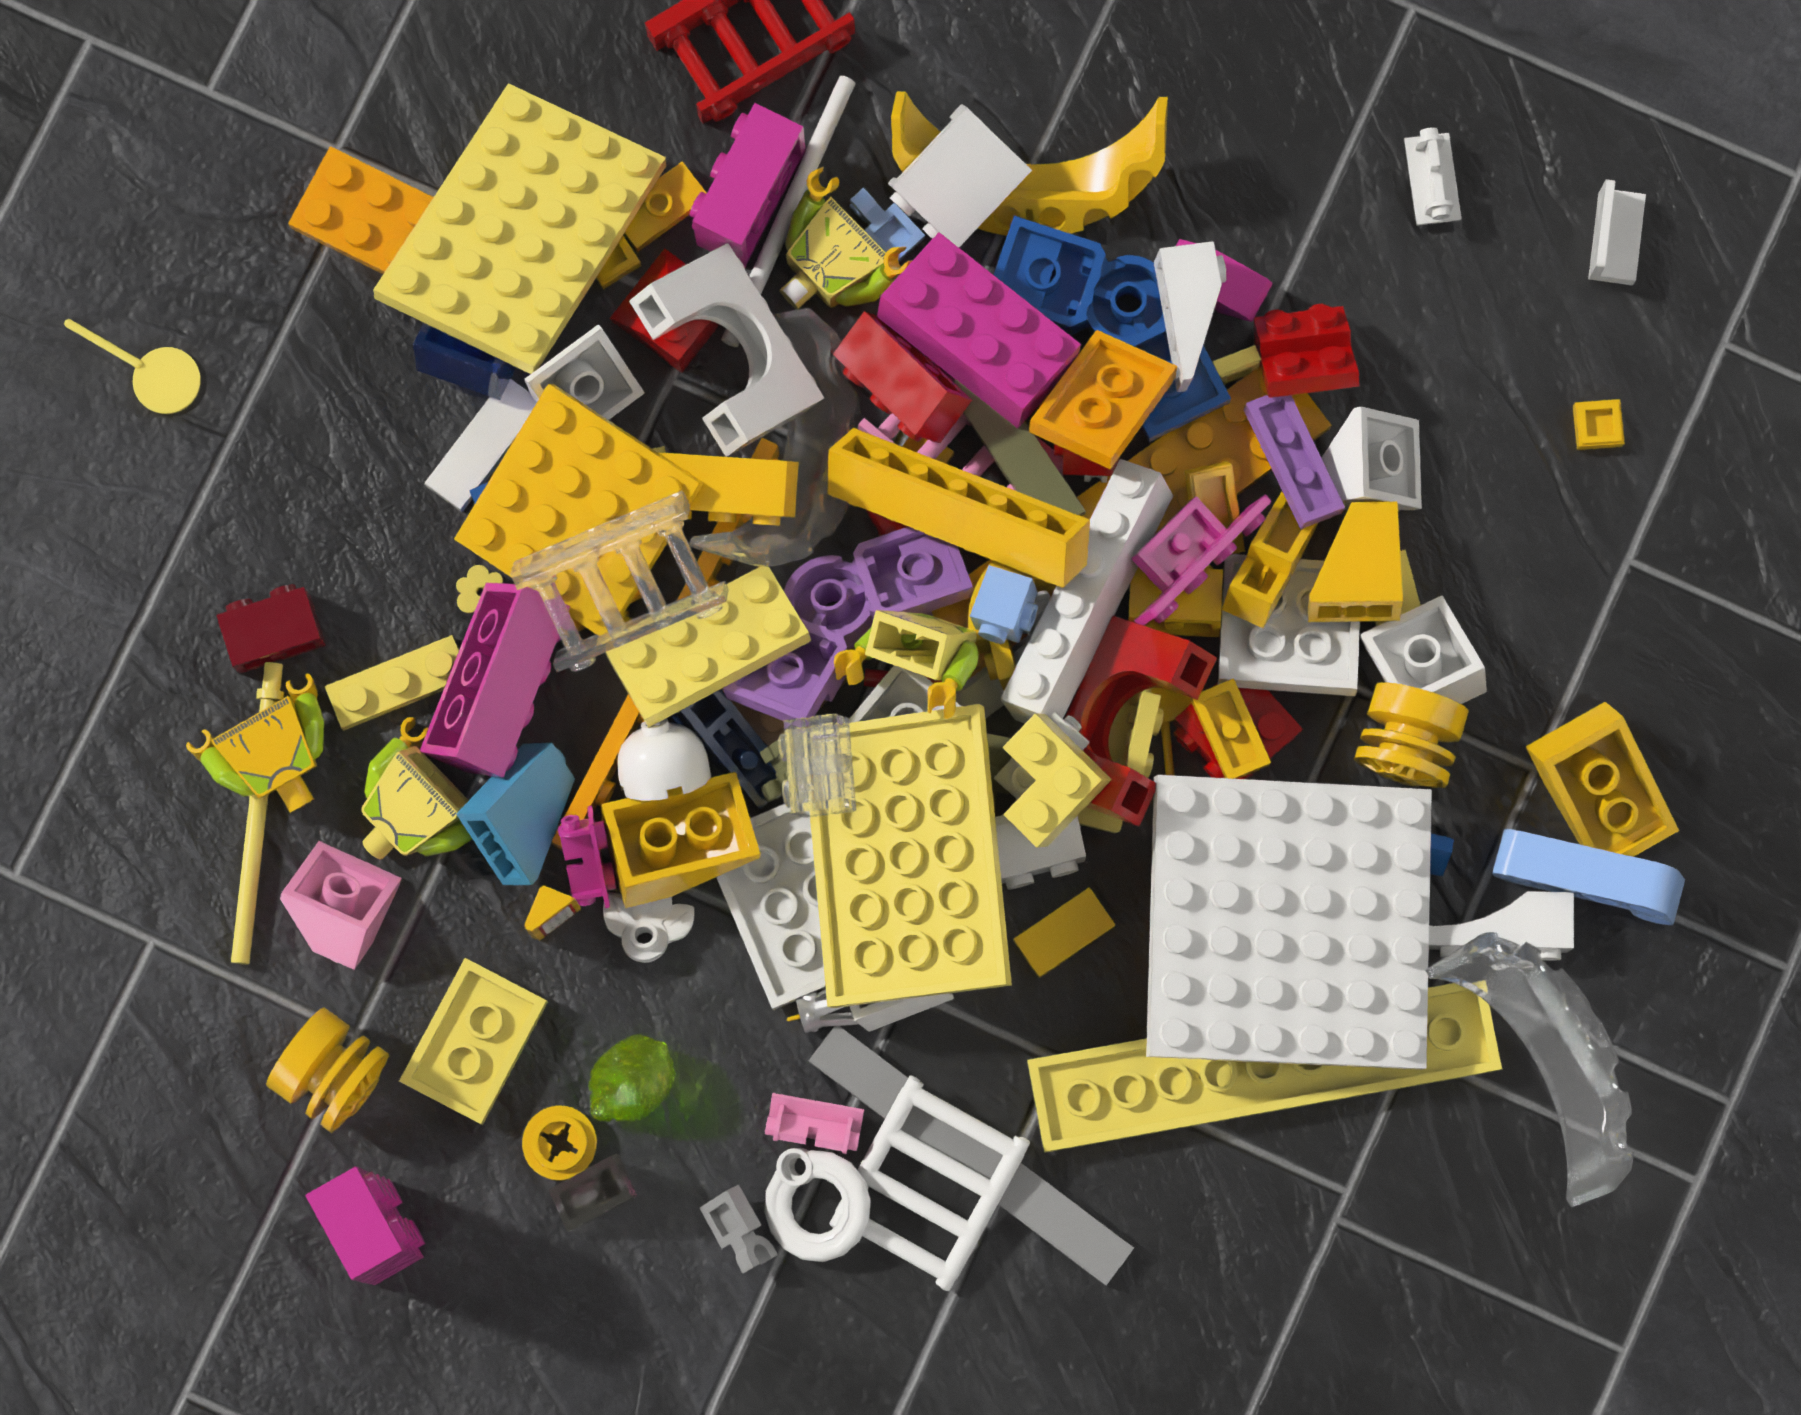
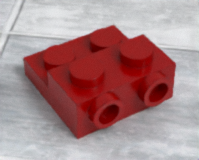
M1316 304L1306 311L1290 313L1274 309L1266 312L1263 316L1254 317V345L1261 358L1260 368L1269 398L1359 387V370L1352 351L1351 331L1343 306L1330 307L1326 304Z
M1238 688L1268 757L1271 759L1299 735L1303 728L1268 690ZM1191 703L1175 717L1173 725L1177 730L1173 735L1190 754L1197 750L1208 764L1204 769L1211 778H1225ZM1255 772L1243 776L1239 779L1248 780Z

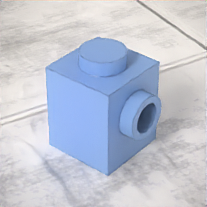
M988 566L970 614L975 629L979 630V636L999 644H1004L1006 639L1019 643L1023 631L1031 630L1038 610V605L1034 604L1038 592L1032 578L994 566Z

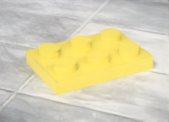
M465 958L399 1082L483 1125L548 1001Z

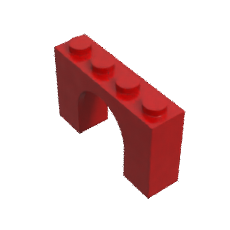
M1112 616L1066 714V717L1070 715L1080 723L1082 728L1078 732L1090 742L1083 751L1112 779L1086 806L1087 808L1140 826L1155 794L1156 783L1132 768L1113 762L1109 752V734L1112 723L1122 706L1131 697L1146 689L1163 688L1198 700L1217 658L1189 640Z

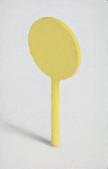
M65 320L64 325L68 329L135 367L133 389L138 400L149 410L160 414L177 413L187 408L197 397L201 385L200 371L195 361L184 351L172 347H162L150 351L140 360L73 320Z

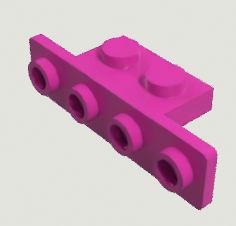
M1266 494L1249 505L1227 528L1224 527L1197 496L1187 502L1131 558L1162 592L1134 621L1137 624L1145 625L1154 619L1160 624L1170 616L1179 606L1174 599L1183 590L1189 595L1208 577L1203 570L1212 561L1219 565L1237 548L1232 541L1241 532L1247 537L1263 523L1266 517L1261 512L1272 502Z

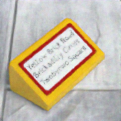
M543 885L539 888L524 925L525 929L533 939L540 941L575 915L581 907L575 898Z

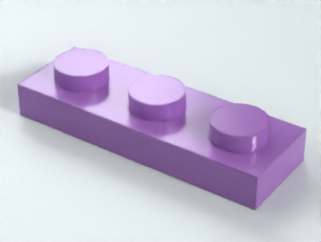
M1266 395L1247 402L1243 410L1300 529L1342 514L1345 506L1292 396L1269 398Z

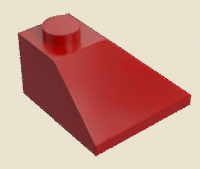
M664 249L613 313L610 320L682 373L720 324L710 320H692L654 340L652 339L629 301L650 283L687 265L671 252Z

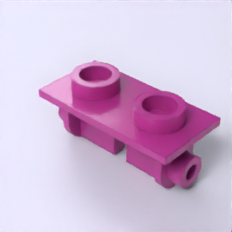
M588 806V819L579 820L577 815L565 816L561 819V826L558 828L565 861L582 858L583 860L580 863L566 865L571 897L575 898L580 906H587L593 904L596 901V897L603 896L605 908H610L609 890L617 889L613 863H604L601 849L609 848L604 820L595 822L593 808Z

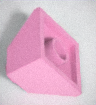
M318 841L282 891L280 900L313 952L355 970L372 945L402 878Z

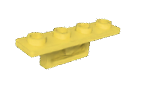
M1152 688L1137 693L1122 706L1112 723L1109 734V752L1113 762L1132 768L1147 778L1150 776L1154 761V755L1148 753L1152 735L1156 736L1159 733L1163 721V709L1158 708L1161 695L1151 693ZM1085 807L1078 815L1079 825L1111 833H1117L1121 830L1122 820Z

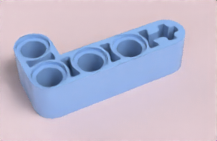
M1504 829L1492 873L1493 876L1508 882L1550 892L1574 893L1576 898L1628 909L1634 916L1662 925L1674 924L1685 879L1677 869L1662 863L1512 829Z

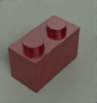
M295 584L281 586L269 592L270 598L254 603L250 598L238 600L226 606L227 612L216 615L232 667L239 674L265 666V662L275 663L326 646L311 596L305 587L296 588Z

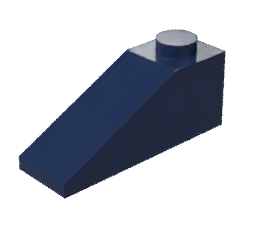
M722 689L671 715L675 723L691 729L703 741L708 759L723 774L736 772L742 794L757 809L760 810L768 803L761 791V786L777 777L771 763L765 764L760 754L767 746L734 704L726 698Z

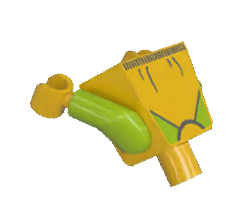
M305 674L308 681L305 688L294 690L291 681H287L286 688L290 697L283 698L215 738L209 731L203 729L201 732L206 736L205 744L201 748L196 749L188 742L186 744L187 749L203 764L216 783L243 797L256 795L260 799L277 790L290 813L311 802L314 798L301 775L317 767L315 759L323 752L324 718L317 700L318 690L310 674Z

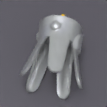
M826 989L819 993H809L796 999L799 1014L787 1018L788 1022L801 1019L805 1033L816 1032L819 1028L826 1026L858 1024L854 1021L852 1012L828 1014L843 1007H827Z

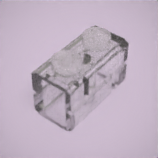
M838 714L812 716L811 718L785 720V733L779 735L778 748L781 759L784 762L787 761L788 780H784L782 783V796L786 807H791V814L810 818L855 812L856 799L849 718Z

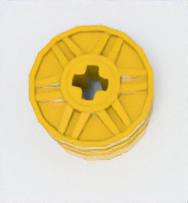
M1377 683L1367 715L1374 721L1384 725L1385 728L1363 729L1360 739L1370 746H1359L1356 750L1354 761L1360 766L1376 772L1379 776L1393 782L1409 786L1445 788L1448 784L1450 773L1440 766H1452L1455 756L1437 744L1438 742H1459L1469 710L1452 699L1427 690L1396 683Z
M323 1007L304 1024L286 1047L272 1069L266 1086L290 1104H294L310 1091L313 1096L310 1099L305 1114L313 1120L329 1105L321 1121V1126L332 1133L346 1119L353 1116L366 1102L379 1081L380 1073L387 1062L389 1054L378 1046L362 1060L370 1044V1040L364 1035L354 1041L347 1049L344 1048L342 1045L346 1039L349 1025Z

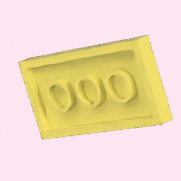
M766 563L604 650L649 728L809 643L811 638L808 630Z

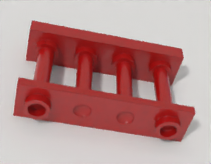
M682 0L645 22L647 37L656 51L666 45L668 48H674L701 90L705 99L696 105L698 117L704 124L711 119L717 122L730 116L737 109L736 104L824 51L828 50L829 53H833L845 47L851 41V35L855 34V22L851 13L849 12L835 21L822 0H801L820 30L797 43L770 0H743L745 3L750 2L782 52L760 66L727 17L728 8L741 0ZM703 23L712 25L744 75L720 89L688 38L691 34L690 31Z

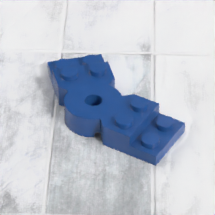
M1017 216L1013 217L994 272L995 277L1070 336L1088 328L1092 335L1096 330H1099L1172 363L1154 262L1134 255L1117 257V259L1108 262L1100 243ZM1131 295L1138 299L1141 306L1134 312H1124L1117 307L1116 301L1122 296ZM1204 345L1193 379L1187 390L1177 392L1174 380L1141 426L1148 442L1230 403L1231 397Z

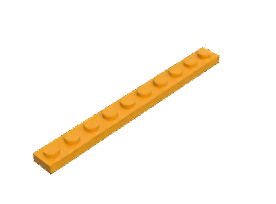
M761 438L751 459L778 460V445ZM736 513V523L717 522L671 613L719 589L721 582L715 578L723 563L728 566L732 564L741 546V541L736 538L744 523L749 526L752 525L753 515ZM629 694L565 816L577 815L579 820L588 819V806H592L594 812L597 805L602 807V804L608 803L616 783L610 780L618 767V754L621 745L644 722ZM557 830L552 839V844L555 848L563 851Z

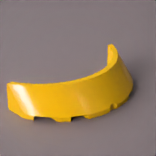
M896 92L891 114L892 151L896 163L903 172L941 131L925 118L906 92ZM1159 97L1146 117L1133 130L1107 148L1066 162L1026 164L1032 171L987 217L978 229L1007 236L1013 217L1017 216L1073 234L1083 231L1084 226L1107 216H1110L1111 219L1129 206V202L1147 186L1152 178H1156L1165 162L1168 97Z

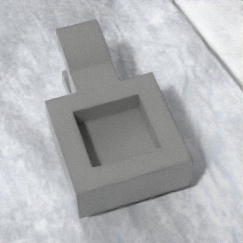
M739 1185L726 1190L699 1208L720 1247L723 1249L729 1245L732 1246L736 1254L737 1264L743 1274L778 1255L769 1240L755 1235L753 1230L760 1227L761 1224Z

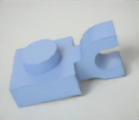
M864 188L850 199L851 204L849 208L869 225L864 231L885 252L893 247L906 246L905 251L899 254L898 262L925 239V234L895 203L884 211Z

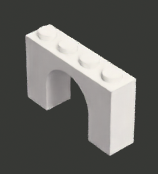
M728 243L650 283L629 301L653 340L686 322L703 319L722 325L741 343L749 363V379L745 390L724 401L702 418L726 457L802 415L824 399L815 379L807 371L794 350L790 339L784 334L769 310L766 300L760 295L746 273L743 263L735 255Z

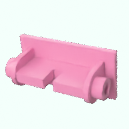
M772 1093L765 1135L773 1136V1141L783 1140L799 1144H806L807 1138L816 1139V1147L842 1151L843 1154H847V1150L857 1151L864 1109Z

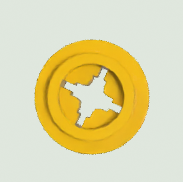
M552 1106L538 1112L527 1124L522 1139L523 1153L530 1167L545 1178L560 1181L580 1175L593 1161L597 1146V1138L592 1123L583 1113L568 1106ZM568 1124L571 1125L568 1130L567 1141L578 1152L575 1154L571 1151L569 1153L561 1151L550 1162L553 1146L547 1142L546 1138L542 1137L543 1132L548 1135L559 1136L562 1130L565 1131Z

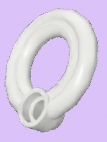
M792 1148L784 1151L778 1158L777 1170L766 1189L764 1212L771 1234L784 1250L802 1260L825 1262L844 1256L860 1241L869 1223L871 1199L864 1178L851 1162L833 1152L808 1151L804 1148ZM798 1158H801L806 1165V1170L802 1175H799L794 1168L795 1161ZM814 1178L825 1179L833 1183L839 1190L843 1200V1215L838 1225L831 1231L822 1234L809 1233L802 1229L794 1219L792 1212V1197L796 1189L800 1185L809 1183Z

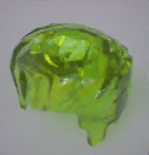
M636 1034L619 1041L599 1057L590 1072L591 1078L588 1082V1088L591 1091V1116L599 1121L607 1122L613 1119L617 1122H634L636 1120L641 1121L649 1116L666 1099L675 1082L674 1063L670 1057L667 1044L663 1041Z

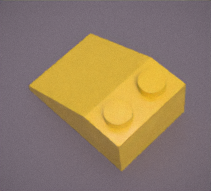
M1606 702L1526 746L1544 785L1580 845L1634 857L1679 831L1624 717Z
M736 772L712 777L705 785L686 794H683L682 786L668 789L667 799L641 801L625 798L602 804V821L604 820L608 850L625 908L672 897L760 858L761 853Z

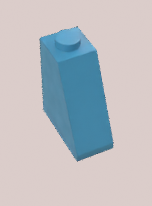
M553 743L522 744L518 749L514 764L505 772L504 777L492 776L456 813L502 885H533L538 879L575 778L565 764L564 755Z

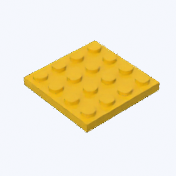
M548 384L454 540L520 584L569 605L568 616L602 639H608L704 483L554 384Z

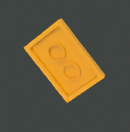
M330 146L288 225L291 229L384 274L434 197Z
M1096 330L1031 418L1029 432L1111 469L1175 380L1177 366Z

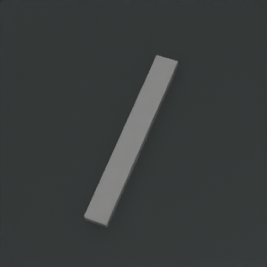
M840 1026L833 1027L808 1060L809 1063L884 1119L908 1080V1077ZM916 1106L912 1107L900 1129L988 1179H991L1003 1157L997 1151ZM1020 1163L998 1203L1000 1207L1105 1286H1107L1134 1249V1247L1022 1163Z

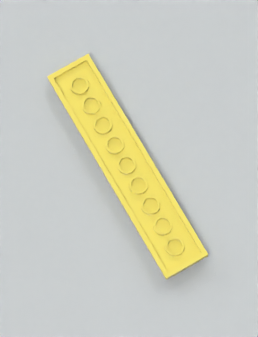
M1484 978L1428 988L1426 1069L1422 1070L1146 1057L1147 1039L1027 1060L1044 1153L1500 1071L1502 1069Z

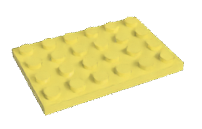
M508 83L373 289L374 299L532 374L539 369L642 206L647 195L666 168V157Z
M974 704L956 707L954 716L949 719L944 718V709L934 710L931 713L927 711L802 730L827 1007L838 1008L1011 986L984 706Z

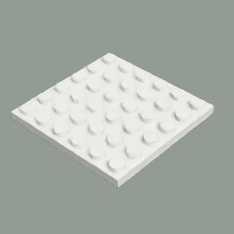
M1172 775L1155 776L1146 1057L1426 1069L1432 790Z

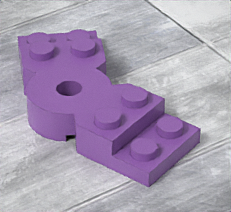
M906 527L859 543L853 553L854 560L852 563L843 561L842 557L834 555L818 557L804 563L791 575L785 586L784 593L808 630L811 641L724 687L723 691L726 698L807 730L824 699L831 702L847 676H843L840 680L836 679L835 655L840 651L854 647V644L872 627L876 610L923 613L933 616V610L972 597L974 589L958 546L939 538L928 536L914 528ZM830 602H838L833 606H825Z

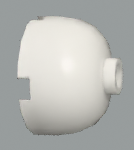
M667 718L649 728L645 721L642 722L641 728L633 732L621 745L618 754V777L621 790H624L625 796L630 799L641 801L667 799L668 789L682 786L683 794H686L705 785L711 778L708 756L703 741L691 729L681 724L669 723Z

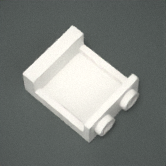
M963 104L950 116L952 121L898 178L893 177L888 182L896 191L890 199L909 217L916 210L928 222L922 229L932 239L940 232L957 247H960L1032 171Z

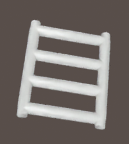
M909 1076L857 1171L864 1178L867 1190L870 1187L959 1238L947 1260L944 1261L869 1219V1223L862 1236L936 1277L935 1283L943 1290L950 1291L1024 1158L1030 1141L1015 1135L1014 1139L1006 1136L922 1089L924 1084L917 1077ZM912 1107H918L1002 1154L1003 1157L991 1179L984 1177L900 1130ZM891 1146L980 1195L981 1197L969 1219L962 1218L878 1171ZM842 1199L829 1223L833 1228L838 1225L843 1215Z

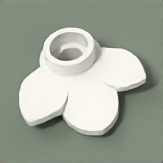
M609 892L610 908H605V903L603 904L604 921L607 929L622 938L623 949L631 959L642 963L652 962L661 957L669 943L680 940L689 933L694 922V907L687 904L672 905V897L625 908L621 894ZM642 933H650L653 936L652 940L645 944L639 943L636 939Z

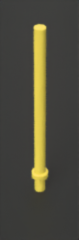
M265 662L262 689H257L256 699L261 700L259 712L284 698L285 692L280 691L283 664ZM252 795L249 798L231 963H250L268 795L260 799L256 795Z

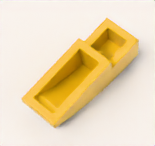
M1283 492L1280 493L1251 542L1245 560L1229 585L1222 607L1223 611L1263 629L1288 585L1318 524L1300 529Z

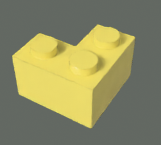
M1034 714L1002 747L1036 780L1003 814L1036 848L1048 847L1112 780L1046 714Z

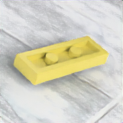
M453 635L326 685L327 694L343 731L443 691L459 652Z

